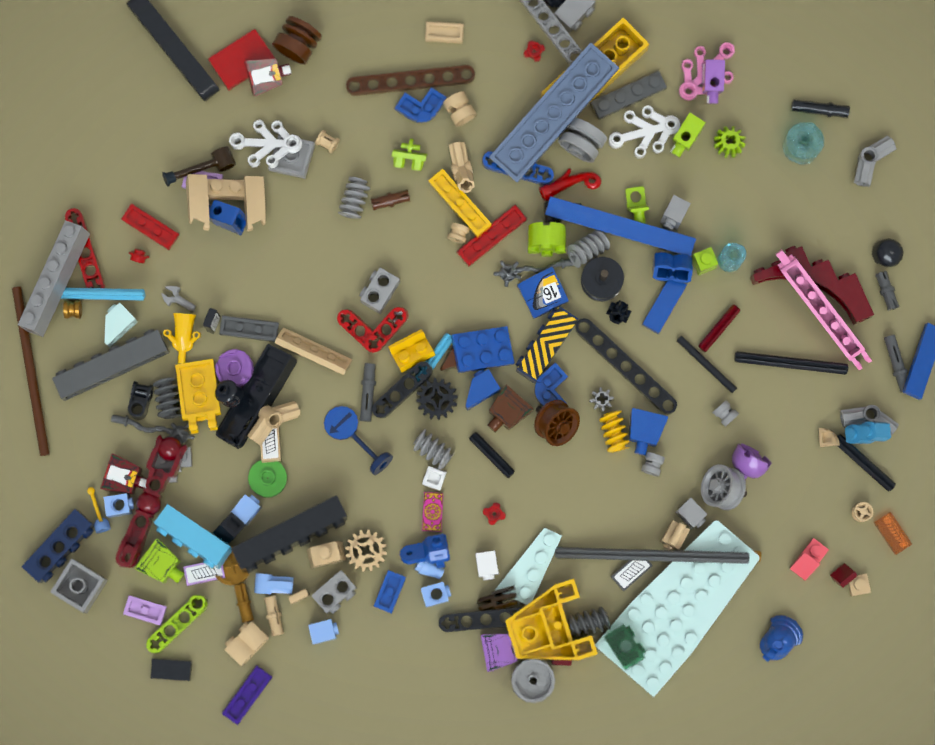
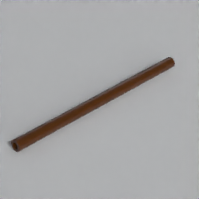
M20 286L12 288L18 323L25 310L22 288ZM18 325L40 456H47L50 453L29 332Z

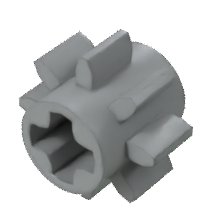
M600 387L598 393L592 392L595 398L591 399L590 403L595 404L594 410L601 408V411L604 412L606 406L608 408L612 407L609 401H612L614 397H609L610 390L604 392ZM600 395L606 399L604 404H601V401H597Z

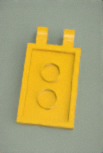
M207 359L175 365L182 420L189 422L191 434L199 433L197 422L208 420L210 431L218 430L216 416L221 415L220 402L215 397L217 379L214 360Z

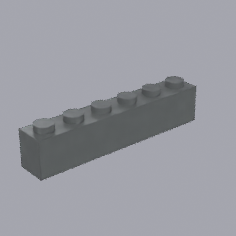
M148 330L144 333V336L138 339L133 337L127 340V344L121 347L119 345L113 346L108 349L109 352L103 355L101 353L96 354L86 363L81 361L73 365V369L68 371L64 369L57 372L52 380L63 401L69 400L169 354V350L159 330Z

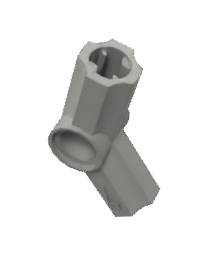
M886 136L861 151L858 156V165L854 178L855 184L863 187L871 185L875 162L897 149L892 138ZM865 153L871 155V161L864 158Z
M875 405L840 410V419L843 427L865 422H886L890 424L892 436L899 426L898 423L881 412ZM867 410L874 412V419L867 417Z

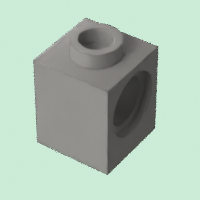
M692 498L688 499L675 512L691 529L695 526L699 528L706 521L704 517L707 513Z

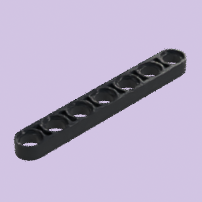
M586 318L580 319L576 323L575 330L577 334L655 407L667 415L672 414L676 410V400L596 325ZM587 323L590 327L589 331L581 332L579 324ZM597 335L601 336L603 338V344L599 346L595 345L593 343V337ZM610 348L615 349L617 357L609 358L607 350ZM624 361L629 362L631 370L623 371L621 363ZM638 374L645 377V383L642 385L635 382V376ZM652 387L659 390V396L656 398L649 395V389ZM669 400L673 403L671 411H666L663 408L664 401Z

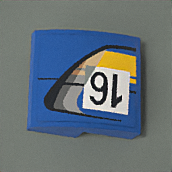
M553 267L517 285L533 319L569 302Z

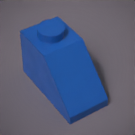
M482 369L474 374L465 406L467 411L500 392L501 388L489 369L486 371Z

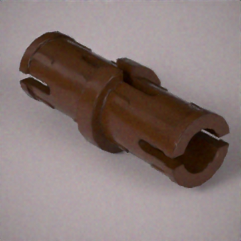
M408 190L393 194L389 192L385 196L371 198L373 210L387 206L391 208L395 204L409 202Z

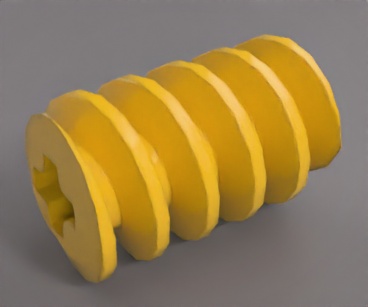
M622 410L603 414V417L599 419L600 423H606L601 427V430L607 431L603 434V437L609 438L605 441V445H611L607 449V452L610 453L631 448L625 446L630 440L623 439L628 433L621 431L626 425L619 424L624 418L617 416L622 413Z

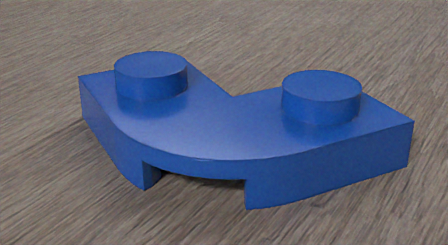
M432 87L421 102L404 93L395 106V110L414 122L424 123L432 120L437 115L447 97Z
M556 363L538 378L535 385V396L542 406L552 400L564 401L555 389L568 376Z

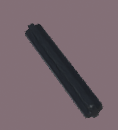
M841 434L837 435L840 442L838 447L883 488L891 491L896 486L895 482L855 446L847 443L845 437Z

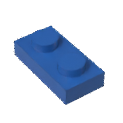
M388 570L374 607L392 614L406 577Z

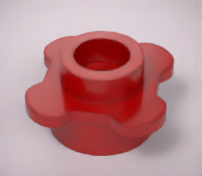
M531 40L527 44L528 47L524 51V56L538 62L541 60L542 52L545 51V46Z
M140 249L129 251V254H131L130 260L144 264L149 256L145 255L146 251Z
M496 502L491 507L484 508L483 514L487 516L490 525H495L497 521L504 520L506 514L500 509V504Z

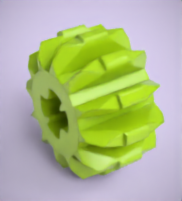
M724 126L723 131L718 130V136L714 137V141L717 142L714 144V148H720L718 154L720 155L724 152L725 158L728 157L729 153L732 158L736 156V153L741 154V148H744L746 145L742 142L745 140V136H739L742 131L739 129L735 132V126H732L730 130L727 126ZM730 139L733 141V143L730 144L726 143Z

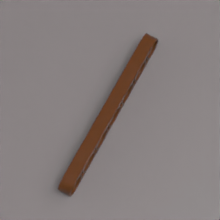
M469 65L358 76L348 79L346 89L350 95L359 96L469 84L474 80L475 71ZM464 70H469L472 76L469 79H464L461 73ZM445 72L453 74L451 81L443 79L442 76ZM432 74L435 80L432 83H427L424 81L425 75ZM408 76L415 77L416 82L413 85H408L405 82ZM389 78H395L397 80V85L395 87H389L387 85V80ZM376 80L379 83L376 89L369 88V81ZM352 82L360 84V88L357 91H352L349 88Z

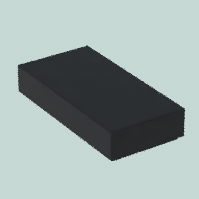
M152 659L151 678L190 681L192 661Z

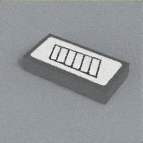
M629 560L611 578L624 592L653 565L649 561Z

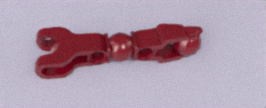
M160 434L156 439L155 447L146 464L149 474L146 481V489L143 490L145 492L139 495L137 499V509L135 510L137 514L133 516L116 554L115 560L121 567L133 568L139 563L151 528V518H154L153 515L161 507L160 497L162 498V495L160 494L166 489L170 478H175L178 474L182 458L187 450V444L182 446L175 437L162 438ZM158 455L166 461L175 460L169 473L154 467ZM159 480L160 488L154 491L151 484L153 481ZM143 516L146 518V524L143 527H139L137 520ZM129 553V554H130V559H129V561L127 562V561H126V556H127V554Z

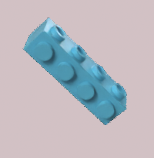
M168 504L154 521L158 533L164 537L169 535L173 538L172 542L179 547H182V545L187 547L189 554L195 558L198 556L203 558V563L211 569L214 566L220 569L232 552L229 545Z

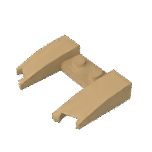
M200 174L187 175L186 193L190 224L196 219L204 223V230L209 231V199L244 200L247 232L252 231V224L261 221L263 226L265 225L263 176H244V180L207 179V175Z

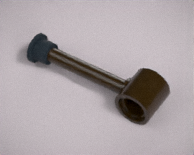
M225 146L211 153L213 159L174 173L173 171L168 173L162 172L167 187L176 182L177 179L186 177L188 174H194L216 166L219 172L233 168L236 163L229 147Z

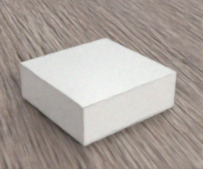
M428 466L422 485L440 491L447 472Z

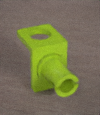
M644 187L626 188L627 210L633 213L635 221L646 224L644 211L649 210V206L646 205ZM634 191H638L641 194V199L638 202H633L630 198L631 193Z

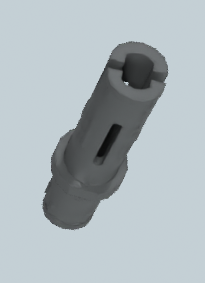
M894 334L884 337L893 366V376L896 377L901 393L907 379L908 369H905Z
M372 363L364 364L363 380H361L363 387L360 421L371 422L373 394L374 386H376V364ZM367 394H368V406H367V410H366V401H367Z

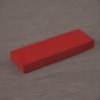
M132 203L121 218L122 221L167 250H170L179 237L177 232Z

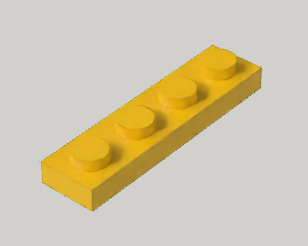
M441 169L428 180L429 184L477 238L492 226V223L462 190H459L457 184L444 169Z

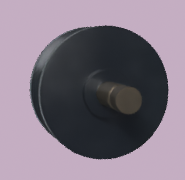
M608 257L592 259L586 264L581 275V286L584 293L589 298L600 302L609 301L616 297L624 282V273L621 266L615 260Z

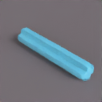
M444 334L434 349L435 356L425 361L433 369L452 343L450 334ZM427 366L425 368L421 367V372L418 375H415L418 381L421 380L420 378H418L421 374H427Z

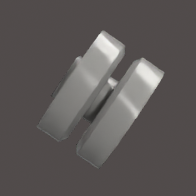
M575 118L567 127L569 132H563L558 143L573 156L593 163L599 154L597 149L604 146L607 137L594 125Z
M530 659L521 662L512 673L511 685L513 691L520 699L536 703L545 700L551 695L555 685L553 670L548 664L541 660ZM531 677H535L537 680L536 684H530L529 680Z

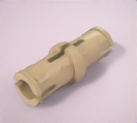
M276 595L264 598L267 609L266 619H269L272 636L284 634L280 618L282 614L278 609Z

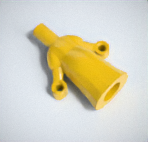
M173 313L175 337L172 335V331L168 329L164 330L163 334L172 342L173 348L178 351V363L183 364L186 361V352L190 351L193 348V343L201 338V333L193 332L195 314Z

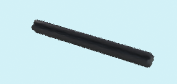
M738 351L734 356V361L738 363L844 375L848 373V364Z

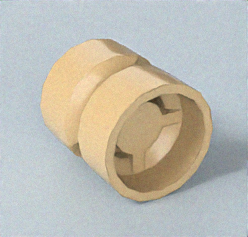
M464 91L451 95L443 102L447 112L452 113L451 119L456 127L468 123L477 115L473 106L468 105L469 99Z

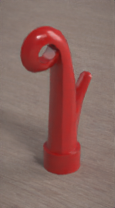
M568 169L555 182L540 187L539 192L543 200L548 201L550 196L554 197L584 181L587 188L597 189L601 185V178L594 172H582L569 176L571 169ZM589 179L594 180L595 183H590Z

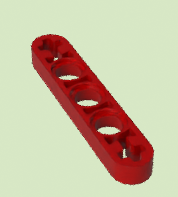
M76 208L69 209L65 214V220L74 223L69 218L75 213L77 216L79 215L76 218L78 225L82 224V227L87 230L82 213ZM89 236L84 248L90 249V255L87 258L80 256L78 260L86 288H94L93 282H88V280L94 279L98 286L105 288ZM88 266L96 268L94 275L89 276L86 274Z

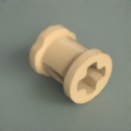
M322 130L315 141V145L323 146L332 154L337 148L340 139H335L326 134L325 130Z

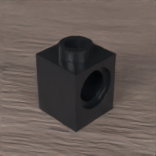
M231 512L213 531V534L228 545L246 524Z

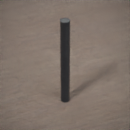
M683 336L677 340L688 353L731 393L737 389Z

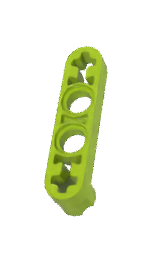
M193 595L183 607L147 640V649L151 653L163 651L207 609V599L202 595ZM196 599L199 601L202 599L203 606L201 608H194L196 605L194 601ZM182 612H187L190 615L187 623H182L179 620V615ZM168 625H172L175 628V634L171 637L165 634V628ZM161 632V635L168 641L165 643L162 640L158 644L160 646L159 649H152L151 646L153 644L151 641H158L161 638L158 634Z

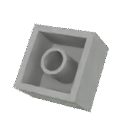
M71 558L50 592L81 612L88 613L108 580Z

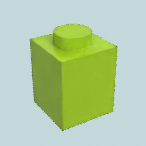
M712 247L694 253L692 256V262L698 276L716 269L719 265Z

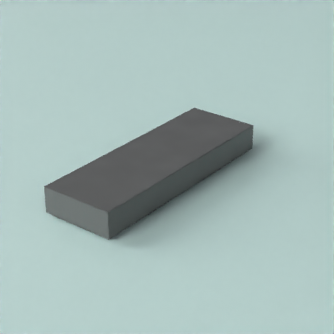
M222 316L219 335L275 342L278 336L279 323Z

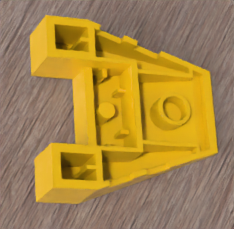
M574 579L555 584L505 621L517 659L581 660L598 654L592 635L573 641L562 603L580 598Z

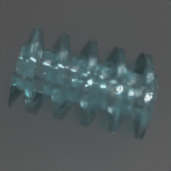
M737 243L725 245L718 256L720 268L727 272L738 270L746 258V249Z

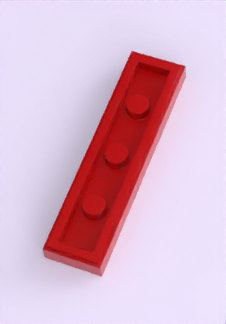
M514 205L495 220L492 226L478 238L475 236L460 248L457 254L470 267L527 221V218Z

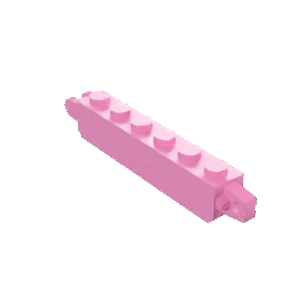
M782 249L778 251L776 255L781 261L778 264L781 272L849 361H852L857 369L861 370L862 365L855 359L857 355L861 353L866 362L870 363L872 361L865 352L863 345L795 256L793 257L791 254L787 257Z

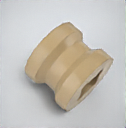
M452 223V231L448 234L447 238L453 242L465 244V236L469 233L470 228L458 223Z
M860 502L852 508V517L857 522H865L873 516V508L869 503Z

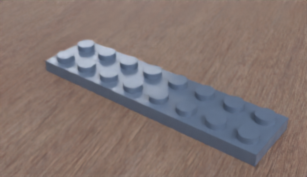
M590 42L489 158L518 183L620 68Z

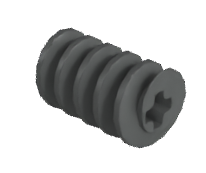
M175 377L160 379L153 383V387L158 388L154 391V394L159 395L155 398V401L161 403L156 406L157 410H161L157 416L163 419L182 417V414L176 413L181 407L175 406L176 403L180 402V399L174 398V396L179 394V392L173 391L174 388L178 387V384L172 383V381L177 379Z
M602 607L598 608V613L595 609H591L590 615L585 610L583 617L579 612L576 613L575 619L571 614L568 616V626L572 639L574 638V633L581 638L582 631L588 636L589 629L596 634L597 627H599L601 632H604L605 625L611 630L608 615Z

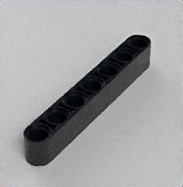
M129 0L126 2L133 14L204 102L220 91L216 83L149 0Z

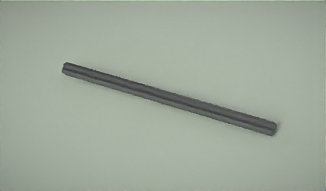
M555 548L556 558L749 563L748 552Z

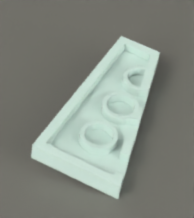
M544 528L495 590L514 585L515 590L503 593V595L516 593L517 597L514 600H518V602L525 605L531 603L562 535Z

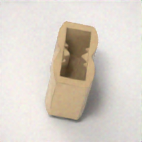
M252 621L244 623L239 629L241 633L236 638L232 636L225 643L227 646L225 651L242 667L269 640V637Z

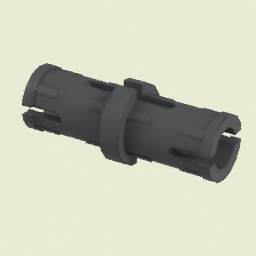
M887 271L876 274L875 277L881 289L880 295L884 297L887 310L891 311V309L899 308L900 306L894 293L895 288L890 283Z

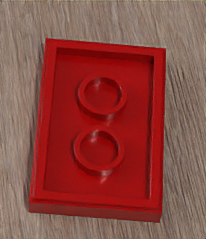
M256 29L208 58V61L230 91L248 79L244 61L275 59V57Z

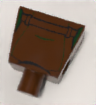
M506 384L489 410V413L494 418L487 426L495 433L502 425L510 430L531 414L533 408Z

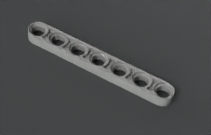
M520 0L567 63L571 65L574 62L570 59L571 55H580L582 50L543 0H538L539 3L531 7L528 5L530 0ZM541 13L549 14L546 20L539 19ZM556 26L559 28V31L556 34H552L549 32L551 27ZM563 40L570 42L569 46L564 48L559 44Z

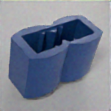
M665 252L654 254L652 264L654 279L660 281L673 280L679 283L691 282L693 273L692 257L684 254L673 256Z

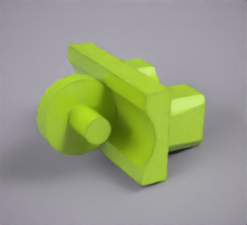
M410 138L409 144H401V148L408 149V151L397 149L392 151L394 167L404 168L405 159H412L411 169L421 171L424 161L427 160V154L412 152V150L420 151V145L413 144L414 139Z

